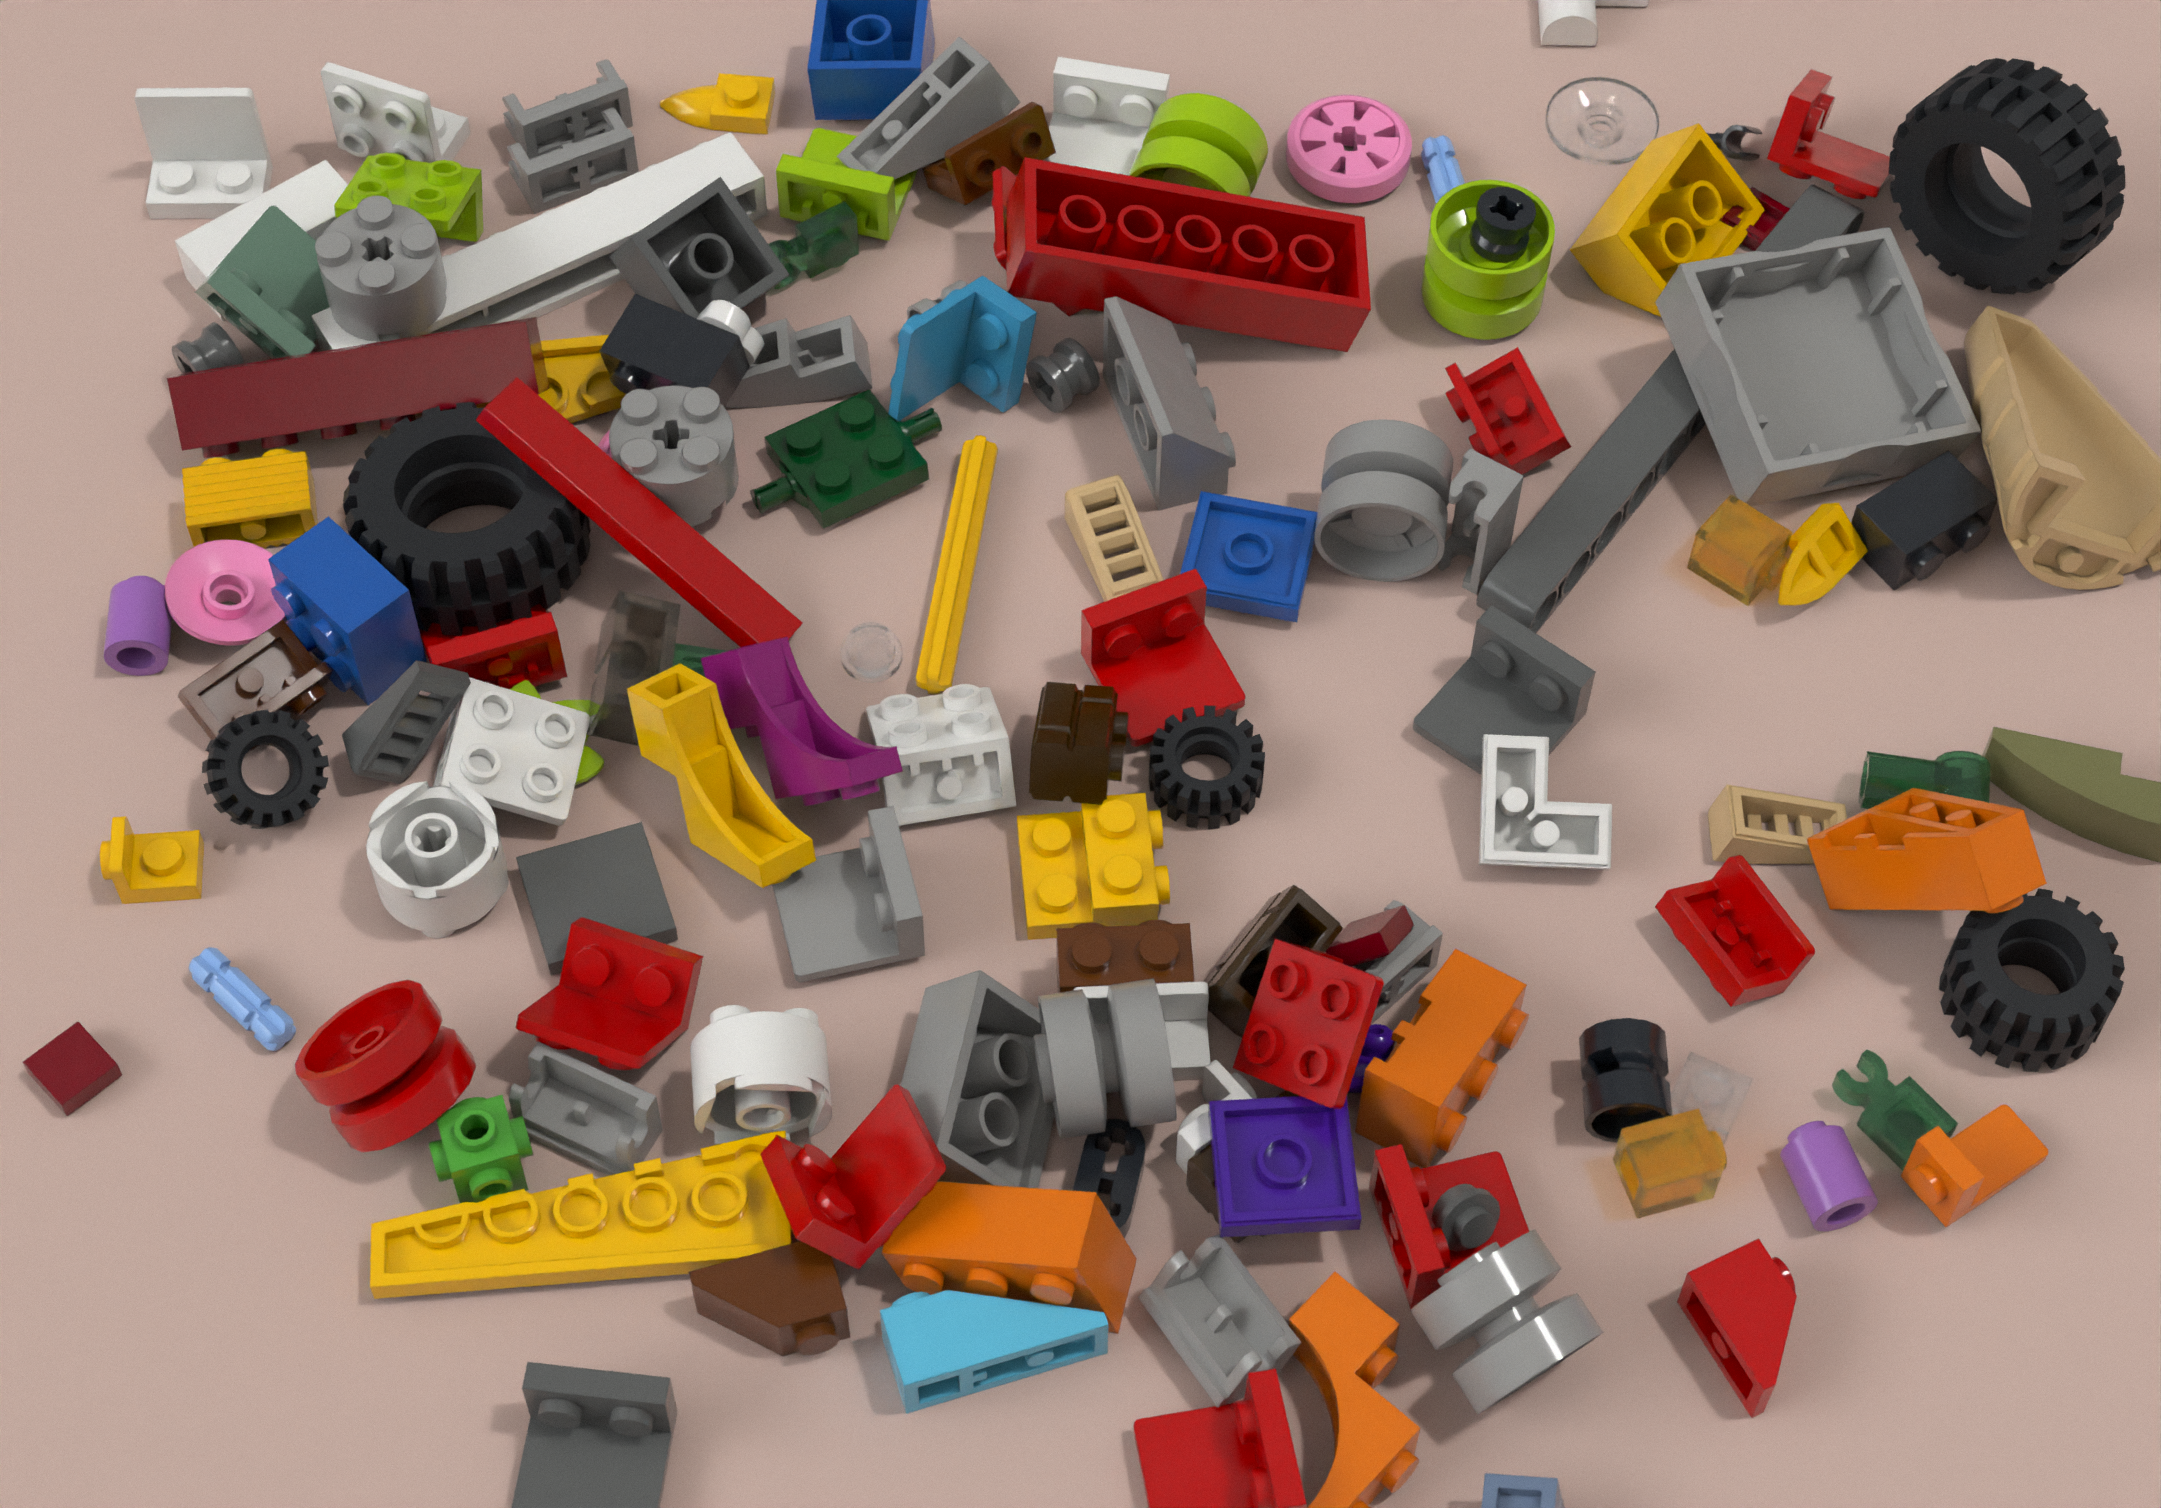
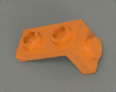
M2003 1104L1951 1139L1939 1126L1917 1139L1901 1177L1941 1223L1948 1227L2044 1162L2048 1155V1149L2008 1105Z

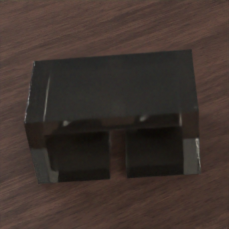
M621 590L618 591L601 624L594 674L598 675L592 685L588 713L590 721L586 735L639 746L627 688L673 667L681 604Z

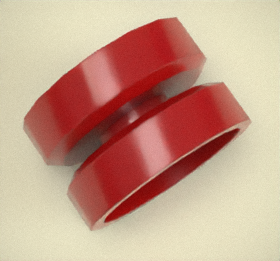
M409 979L388 983L354 1000L340 1009L317 1029L302 1047L295 1062L296 1075L316 1102L331 1106L329 1110L331 1122L348 1145L360 1152L383 1150L410 1138L433 1123L461 1096L470 1084L476 1069L473 1054L454 1029L441 1026L443 1019L440 1009L421 983Z

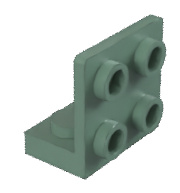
M270 206L195 291L198 296L272 359L310 353L316 346L313 342L317 339L311 315L330 307L317 261L316 240L277 206Z

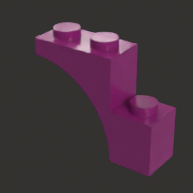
M788 637L752 644L701 658L705 677L716 683L730 730L745 727L747 738L760 736L775 799L801 795L803 805L809 806L834 800L841 796L842 800L856 798L880 791L879 778L903 771L897 746L883 747L865 743L844 731L825 713L813 697L797 667Z

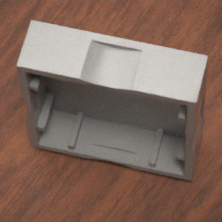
M1890 227L1819 239L1800 248L1787 251H1752L1680 264L1655 302L1741 509L1905 476L1946 451H1949L1958 459L1981 432L1949 357L1941 349L1930 330L1923 309L1922 297Z

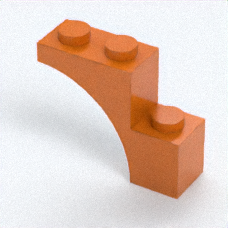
M1334 1272L1293 1314L1288 1323L1289 1327L1301 1341L1293 1356L1302 1364L1317 1385L1330 1416L1334 1437L1333 1465L1324 1485L1308 1508H1371L1368 1505L1385 1487L1392 1493L1396 1492L1416 1469L1419 1458L1415 1456V1450L1421 1428L1374 1390L1388 1376L1399 1359V1355L1394 1351L1400 1324L1338 1273Z

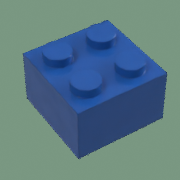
M930 0L816 1L807 68L815 120L875 119L933 62L935 36Z
M329 516L268 559L276 584L271 588V593L285 613L286 624L308 652H312L320 661H326L333 670L330 681L340 691L346 692L351 689L369 706L416 660L427 663L409 590Z

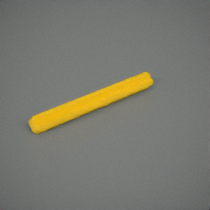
M976 435L974 440H966L963 443L915 678L917 686L927 690L928 694L938 695L940 691L952 687L992 485L998 448L995 443L987 441L986 436Z

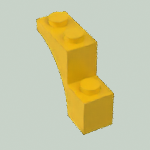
M680 663L627 688L641 756L676 776L690 843L762 888L787 880L795 871L816 861L812 838L803 833L782 814L762 789L744 760L726 720L716 683Z

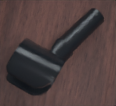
M1732 125L1724 133H1707L1719 150H1723L1724 154L1729 158L1753 161L1760 157V154L1745 153L1741 148L1742 139L1746 134L1762 135V131L1758 128Z

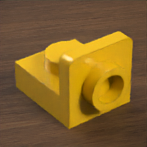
M127 816L112 818L111 840L102 841L100 846V867L103 878L105 880L112 879L122 904L201 899L204 841L200 830L134 834Z

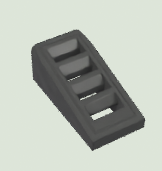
M416 660L342 734L353 772L360 776L398 784L402 783L418 765L471 684L468 673ZM425 691L431 694L429 696L420 695L419 692Z

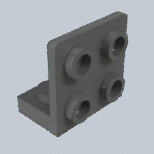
M1491 605L1476 622L1470 658L1414 718L1413 730L1480 775H1482V741L1484 734L1549 737L1550 755L1586 714L1596 671Z
M527 1362L522 1391L529 1410L530 1421L511 1508H660L678 1412L671 1379L669 1377Z

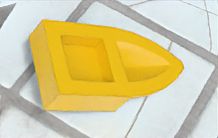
M719 73L716 85H704L675 93L661 100L660 107L679 121L695 127L717 131L767 135L775 98V82L773 77Z
M1839 502L1821 504L1786 541L1792 553L1782 574L1778 603L1780 605L1796 606L1821 598L1832 590L1868 552Z

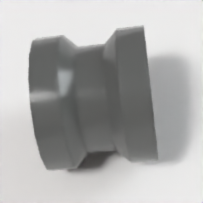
M215 322L203 328L201 337L193 342L183 340L172 346V354L181 373L244 364V360L233 340Z
M1065 338L1057 343L1053 348V354L1050 356H1037L1026 365V375L1033 392L1040 402L1054 413H1060L1072 404L1073 397L1077 394L1088 395L1100 385V376L1092 357L1078 341L1072 338Z

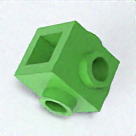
M503 1095L488 1099L472 1097L462 1100L436 1119L441 1139L429 1142L433 1163L439 1182L453 1179L460 1203H477L486 1200L490 1196L524 1188L525 1191L529 1190L520 1160L533 1156L523 1116L509 1119Z

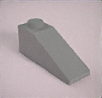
M958 37L837 157L847 168L872 171L897 179L944 158V154L948 149L1006 117L1020 101L992 64L961 37Z

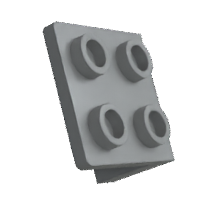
M894 806L868 811L870 837L860 838L859 848L817 856L815 862L795 871L787 880L772 884L796 981L805 982L925 956L923 914Z

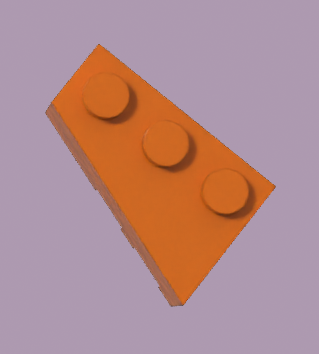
M1912 788L1807 838L1829 909L1978 910L1987 913H1999L2019 906L2024 901V894L2047 884L2024 809L1918 788Z
M1455 948L1420 995L1418 1003L1421 1006L1411 1022L1408 1023L1402 1020L1393 1031L1391 1040L1397 1042L1387 1060L1384 1062L1374 1057L1366 1067L1355 1133L1384 1148L1402 1144L1407 1160L1422 1168L1429 1167L1439 1149L1449 1153L1457 1143L1465 1127L1467 1117L1462 1115L1461 1112L1470 1097L1481 1101L1495 1078L1498 1065L1492 1061L1501 1046L1512 1050L1524 1031L1529 1014L1521 1011L1527 985Z
M938 1181L933 1190L923 1197L894 1229L891 1237L882 1249V1255L900 1278L903 1285L915 1292H927L932 1295L951 1290L1100 1311L1105 1313L1109 1324L1108 1331L1119 1333L1137 1260L1096 1192Z

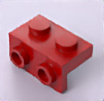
M1518 347L1466 377L1456 362L1445 368L1454 385V388L1445 392L1452 408L1462 423L1471 419L1477 430L1476 433L1468 437L1474 451L1523 475L1571 448L1564 431Z
M1742 855L1729 857L1711 880L1667 890L1655 906L1672 929L1676 939L1686 947L1708 976L1714 989L1723 996L1730 1007L1783 993L1815 954L1813 945Z

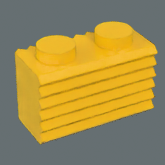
M273 449L267 451L261 457L235 461L216 457L205 460L200 466L182 468L185 520L193 547L215 540H239L255 544L264 549L269 545L279 547L282 543L289 545L318 524L315 484L306 451L291 452L286 449Z

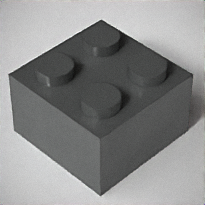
M721 177L631 236L609 256L635 294L694 318H698L699 314L714 300H725L742 310L790 275Z

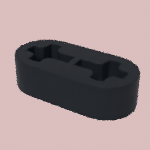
M1108 1119L1105 1132L1089 1134L1085 1139L1073 1191L1096 1192L1098 1196L1100 1193L1110 1195V1216L1125 1238L1130 1229L1144 1171L1145 1139L1142 1132L1137 1127L1131 1128L1128 1121ZM1112 1143L1124 1145L1125 1155H1122L1118 1161L1116 1174L1105 1172V1152L1110 1150Z

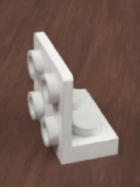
M1058 57L1053 73V115L1049 125L1056 153L1044 159V161L1129 175L1135 158L1142 149L1143 140L1155 112L1163 102L1169 99L1170 74Z
M327 62L320 71L338 148L346 150L352 155L368 157V155L375 156L381 153H395L403 156L405 160L427 163L439 160L453 161L470 135L467 117L432 107L429 96L425 92Z
M139 88L136 90L135 103L153 159L146 199L150 219H216L270 190L273 166L254 94L250 88Z
M469 677L471 684L451 713L433 787L450 788L449 781L461 783L481 794L490 806L557 826L563 825L568 817L590 716L576 709Z
M961 684L947 688L943 694L919 698L913 695L899 694L885 698L880 704L866 707L868 723L875 746H897L903 771L883 777L882 783L886 807L894 806L899 826L1017 806L1009 737L989 687L979 688L971 684Z

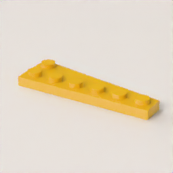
M774 1131L700 1148L701 1155L662 1164L660 1158L634 1163L635 1170L594 1179L593 1173L568 1178V1185L531 1194L525 1191L524 1188L490 1196L486 1200L477 1203L463 1202L371 1223L370 1289L374 1299L689 1274L693 1270L792 1244L790 1223L760 1156L776 1135L786 1139L785 1131Z

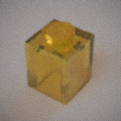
M1730 494L1696 532L1687 569L1746 606H1749L1764 588L1773 591L1780 584L1788 558L1785 556L1792 531Z
M1699 1108L1623 1128L1612 1159L1637 1219L1714 1198L1723 1170L1727 1167V1156L1723 1142L1715 1130L1708 1131Z

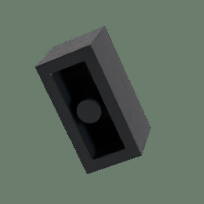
M634 294L599 351L610 375L611 383L625 394L636 389L651 390L664 386L708 387L719 395L720 403L724 407H726L750 367L738 335L637 294Z
M1946 451L1858 504L1851 523L1868 550L1862 559L1893 590H1896L1914 578L1919 581L1928 578L1942 565L1946 558L1959 550L1967 553L1979 546L1990 533L1991 526L1989 521L1998 499L1953 454Z

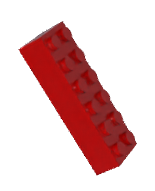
M1026 157L1023 160L1006 203L1007 292L1014 297L1104 312V299L1117 296L1168 319L1174 324L1348 352L1371 311L1365 217Z

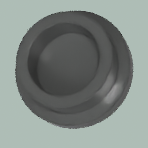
M1460 1184L1447 1190L1438 1199L1432 1211V1221L1435 1228L1440 1227L1451 1251H1465L1484 1244L1492 1236L1500 1216V1206L1494 1196L1489 1191L1476 1188L1470 1184Z

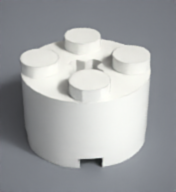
M428 781L409 784L390 794L372 814L369 822L370 832L366 844L367 858L379 897L386 910L402 924L421 930L426 936L435 939L446 938L453 934L455 930L466 927L485 916L507 891L509 885L506 857L492 807L481 794L471 787L450 781V788L441 786L429 787Z
M739 1005L720 1007L710 1014V1025L706 1026L694 1037L690 1047L694 1124L696 1129L701 1134L705 1127L714 1131V1141L717 1144L774 1131H785L786 1139L790 1141V1133L807 1127L809 1129V1138L820 1133L831 1120L832 1104L826 1036L818 1025V1015L806 1008H793L784 1012H750L746 1007Z

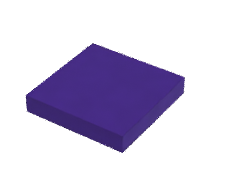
M1302 1096L1209 1101L1208 1117L1220 1237L1360 1230L1362 1218L1347 1097L1344 1106L1339 1110L1328 1108Z

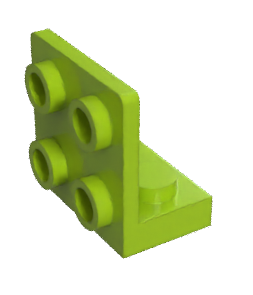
M815 128L812 131L802 157L782 154L776 168L780 217L890 241L918 169L894 179V177L880 175L872 171L847 168L838 159L837 155L857 136Z
M381 153L375 156L368 155L334 204L335 217L338 218L344 213L357 208L358 204L367 197L383 196L388 198L392 204L408 207L423 215L434 227L437 237L478 242L484 232L481 169L462 167L459 163L450 160L427 163L405 160L403 156L395 153Z

